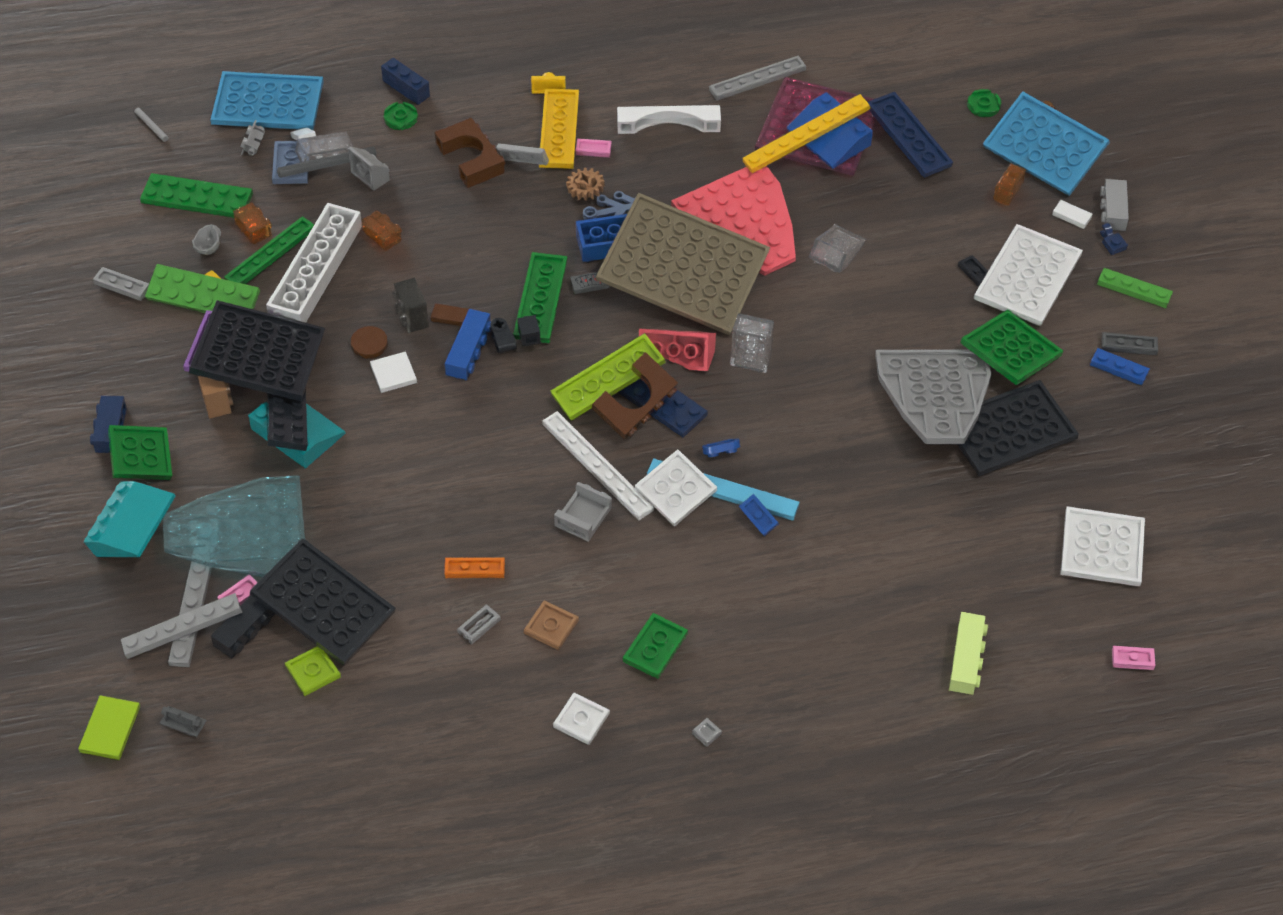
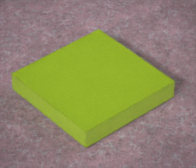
M318 646L285 662V667L304 696L341 678L338 669L328 654Z

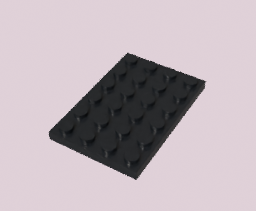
M1038 380L984 400L979 418L965 443L957 445L977 475L981 476L1078 439L1079 433L1042 381Z
M304 538L250 590L251 596L343 666L396 610L393 605Z

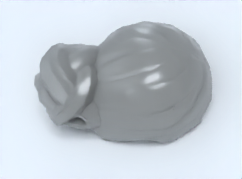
M212 224L199 229L192 240L193 248L200 254L209 255L214 253L220 244V229Z

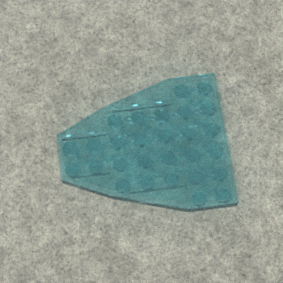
M300 475L258 478L203 496L166 513L163 517L164 552L205 566L264 577L302 538L305 539Z

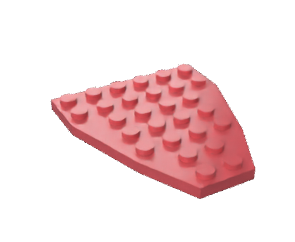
M767 166L754 173H751L745 167L671 200V205L674 208L769 246V253L759 272L764 276L796 261L793 227L782 188Z

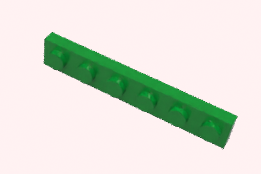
M302 216L225 275L224 280L242 284L248 283L306 238L314 224Z

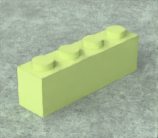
M961 612L949 691L973 695L975 687L979 688L981 676L977 675V672L982 670L983 658H980V653H984L986 641H982V637L987 635L988 624H984L985 616Z

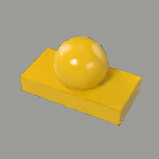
M550 72L544 73L542 76H531L532 94H545V89H566L565 76H555Z

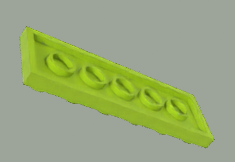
M644 333L551 390V395L572 421L590 410L592 404L605 391L612 396L640 379L631 368L632 364L645 352L660 366L666 363L665 358Z

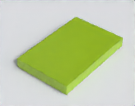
M100 695L78 748L79 752L120 760L140 709V704Z

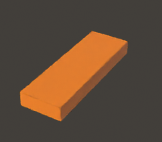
M445 558V578H505V558Z

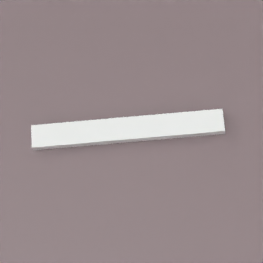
M558 411L542 420L543 426L638 521L654 511V507Z

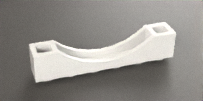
M720 105L617 107L618 134H635L646 127L664 123L687 125L702 132H720Z

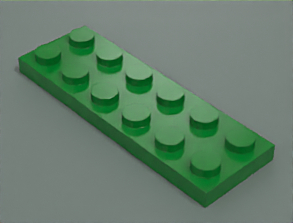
M151 173L140 201L143 204L243 219L253 191L250 188Z
M532 252L517 318L536 315L540 330V342L550 343L567 266V256ZM516 320L513 335L515 339L520 340L518 324Z

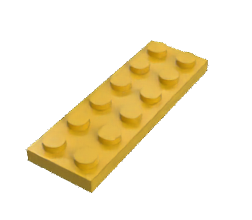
M545 89L540 148L545 149L549 162L547 165L539 164V168L574 169L579 90Z

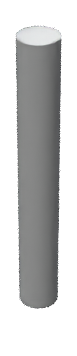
M140 108L135 109L136 115L163 142H166L168 136Z

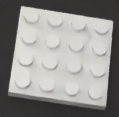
M1066 507L1060 575L1140 587L1142 582L1145 518Z

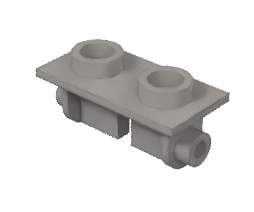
M257 120L254 121L253 126H248L245 133L248 135V138L244 137L240 146L243 148L241 155L244 151L248 152L249 155H254L258 151L265 131L262 126L255 125Z

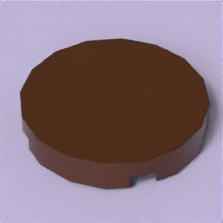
M374 326L362 327L354 332L351 337L353 352L366 359L382 355L388 346L385 332Z

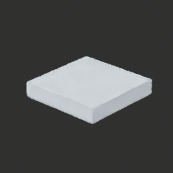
M406 352L370 361V366L381 393L417 383Z
M573 693L553 723V728L590 745L610 714V710Z

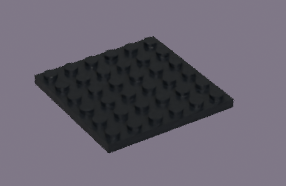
M217 300L189 367V373L302 401L325 328Z

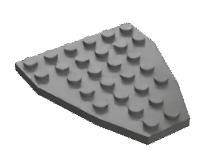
M876 350L878 380L902 418L925 444H964L979 418L991 378L990 365L970 350Z

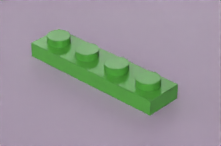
M1106 268L1103 269L1097 285L1164 308H1167L1173 293L1171 290Z

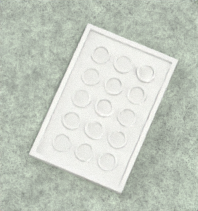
M1016 224L976 291L974 299L1002 311L1009 310L1017 317L1041 326L1081 257L1083 250Z

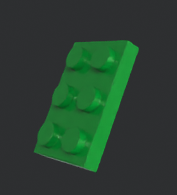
M652 613L623 656V662L659 679L688 635V629Z

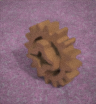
M584 168V171L577 169V173L572 172V176L567 177L568 193H571L573 198L577 196L578 200L584 198L587 201L589 197L593 200L594 195L599 197L600 192L604 191L603 175H600L599 171L594 172L593 168L587 171V168Z

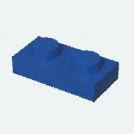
M754 494L739 505V508L763 536H766L779 525L778 521Z

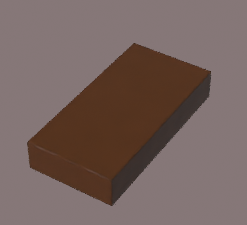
M435 303L431 314V321L462 326L469 309Z

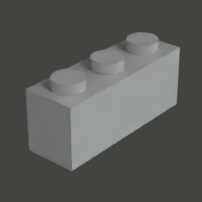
M1105 179L1104 186L1100 188V196H1103L1100 208L1103 209L1101 222H1104V224L1109 223L1112 230L1126 231L1129 220L1127 180Z

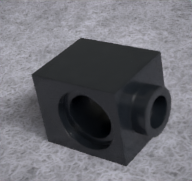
M536 315L517 318L522 347L540 344V330Z

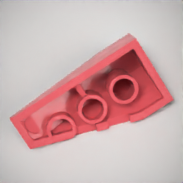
M639 329V336L645 333L661 355L669 361L684 366V368L689 370H709L715 353L716 333Z

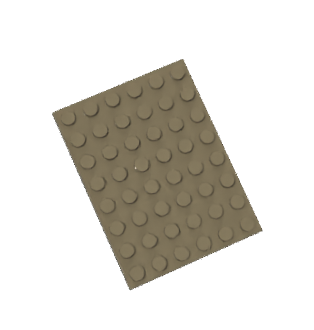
M638 193L595 280L730 336L769 253L770 247Z

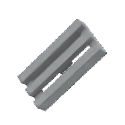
M486 604L462 624L457 631L460 635H463V638L468 639L470 644H473L498 623L501 617ZM487 612H489V614L486 615L483 619H480V618H481L482 616H484ZM476 621H478L475 626H473L469 631H466Z

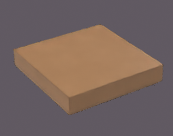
M544 600L525 627L524 634L559 650L578 623L579 617Z

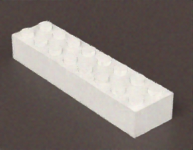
M327 203L266 305L268 313L307 322L362 228L361 213L359 211Z

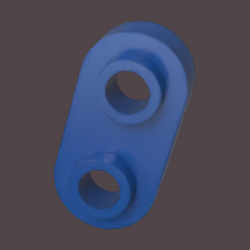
M736 438L703 445V454L708 455V457H716L719 455V452H737V448L740 447V441Z

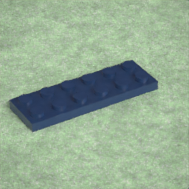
M895 92L868 102L870 113L924 178L952 167L953 161Z
M641 379L618 392L639 408L644 406L651 396L648 386ZM677 391L671 398L667 397L663 401L664 405L658 411L654 410L650 414L684 438L708 415V411L680 391Z

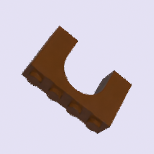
M472 118L435 132L436 146L443 155L465 147L474 148L481 152L477 158L459 165V177L467 188L504 174V165L506 163L503 156L497 153L495 145H491L488 136L483 134L479 124L475 123Z
M646 352L632 364L631 368L646 383L650 390V399L644 406L637 409L625 408L607 391L592 404V409L623 439L628 436L631 438L638 431L637 427L641 423L645 424L651 418L650 414L654 410L658 411L664 405L663 401L667 397L671 398L678 391L676 389L678 382Z

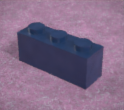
M391 58L381 66L382 80L417 105L430 97L429 81L395 58Z
M101 396L100 403H97V418L93 420L94 434L90 436V444L94 446L95 453H110L109 425L124 426L127 411L124 396Z

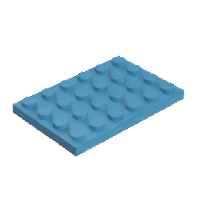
M222 71L210 119L211 124L253 126L254 121L257 120L256 126L266 128H309L314 130L324 82L323 77Z
M1022 91L984 141L983 147L1070 196L1107 147L1109 139Z

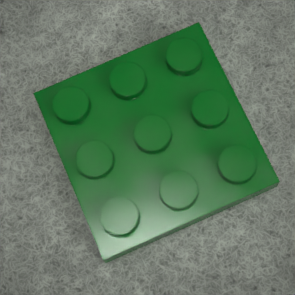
M109 425L108 436L113 478L171 480L172 467L166 427Z

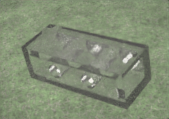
M345 131L297 139L295 152L300 162L345 153L348 152L349 147L354 146Z

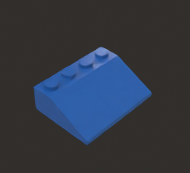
M826 92L814 99L787 126V130L791 132L841 104ZM855 117L807 143L805 146L833 169L871 146L873 130Z

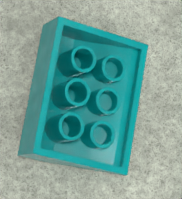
M266 402L248 415L251 429L265 440H267ZM306 404L307 450L301 451L276 447L305 469L346 434L343 429L308 404Z
M120 481L101 514L97 517L93 527L89 530L84 540L85 545L96 557H140L176 495L135 481Z

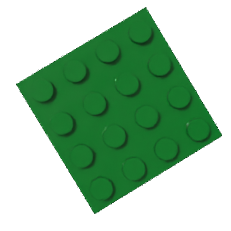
M1009 310L1004 311L965 335L960 342L1015 385L1026 380L1063 354L1061 348Z

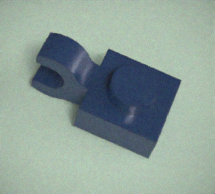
M1109 223L1102 225L1104 229L1100 231L1103 237L1102 243L1109 253L1114 255L1127 250L1128 244L1119 233L1114 234Z

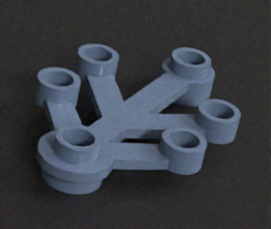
M621 191L614 193V200L607 198L605 195H600L597 197V205L601 207L607 205L611 208L596 210V208L591 206L586 207L583 210V219L588 220L612 214H625L626 211L630 210L635 198L627 196Z

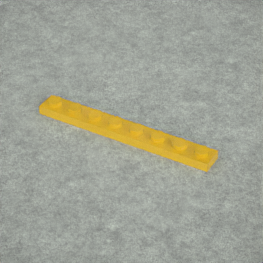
M859 94L743 157V163L751 173H754L870 110V105Z

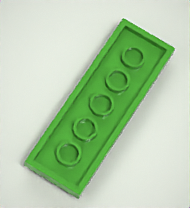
M157 264L145 297L148 300L206 313V310L213 311L217 300L254 309L260 289L259 287Z

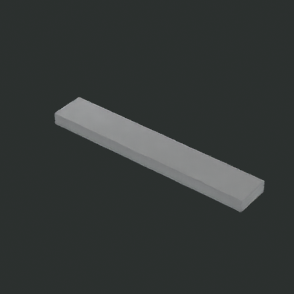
M795 56L710 85L709 91L718 101L805 71L806 65L799 56Z

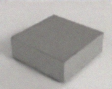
M708 718L692 730V734L706 747L722 733Z

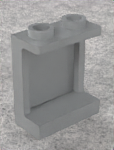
M578 482L575 493L562 511L558 509L554 514V524L556 527L589 542L611 510L612 498L605 492H599L587 484Z

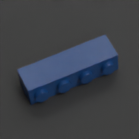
M473 309L468 310L445 362L447 376L467 380L469 374L473 373L475 361L479 359L481 354V347L486 344L487 333L492 330L490 326V313Z

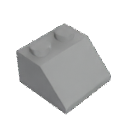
M348 148L351 173L373 191L390 180L388 166L385 163H381L375 155L370 154L364 149Z

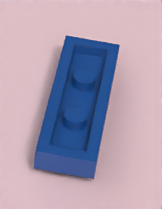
M1097 348L1090 363V366L1141 386L1150 370L1148 367Z

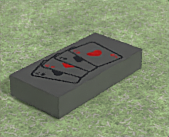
M598 272L570 277L574 294L607 289L610 286L595 280Z

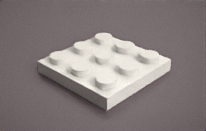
M677 449L635 485V489L675 527L717 491V486Z

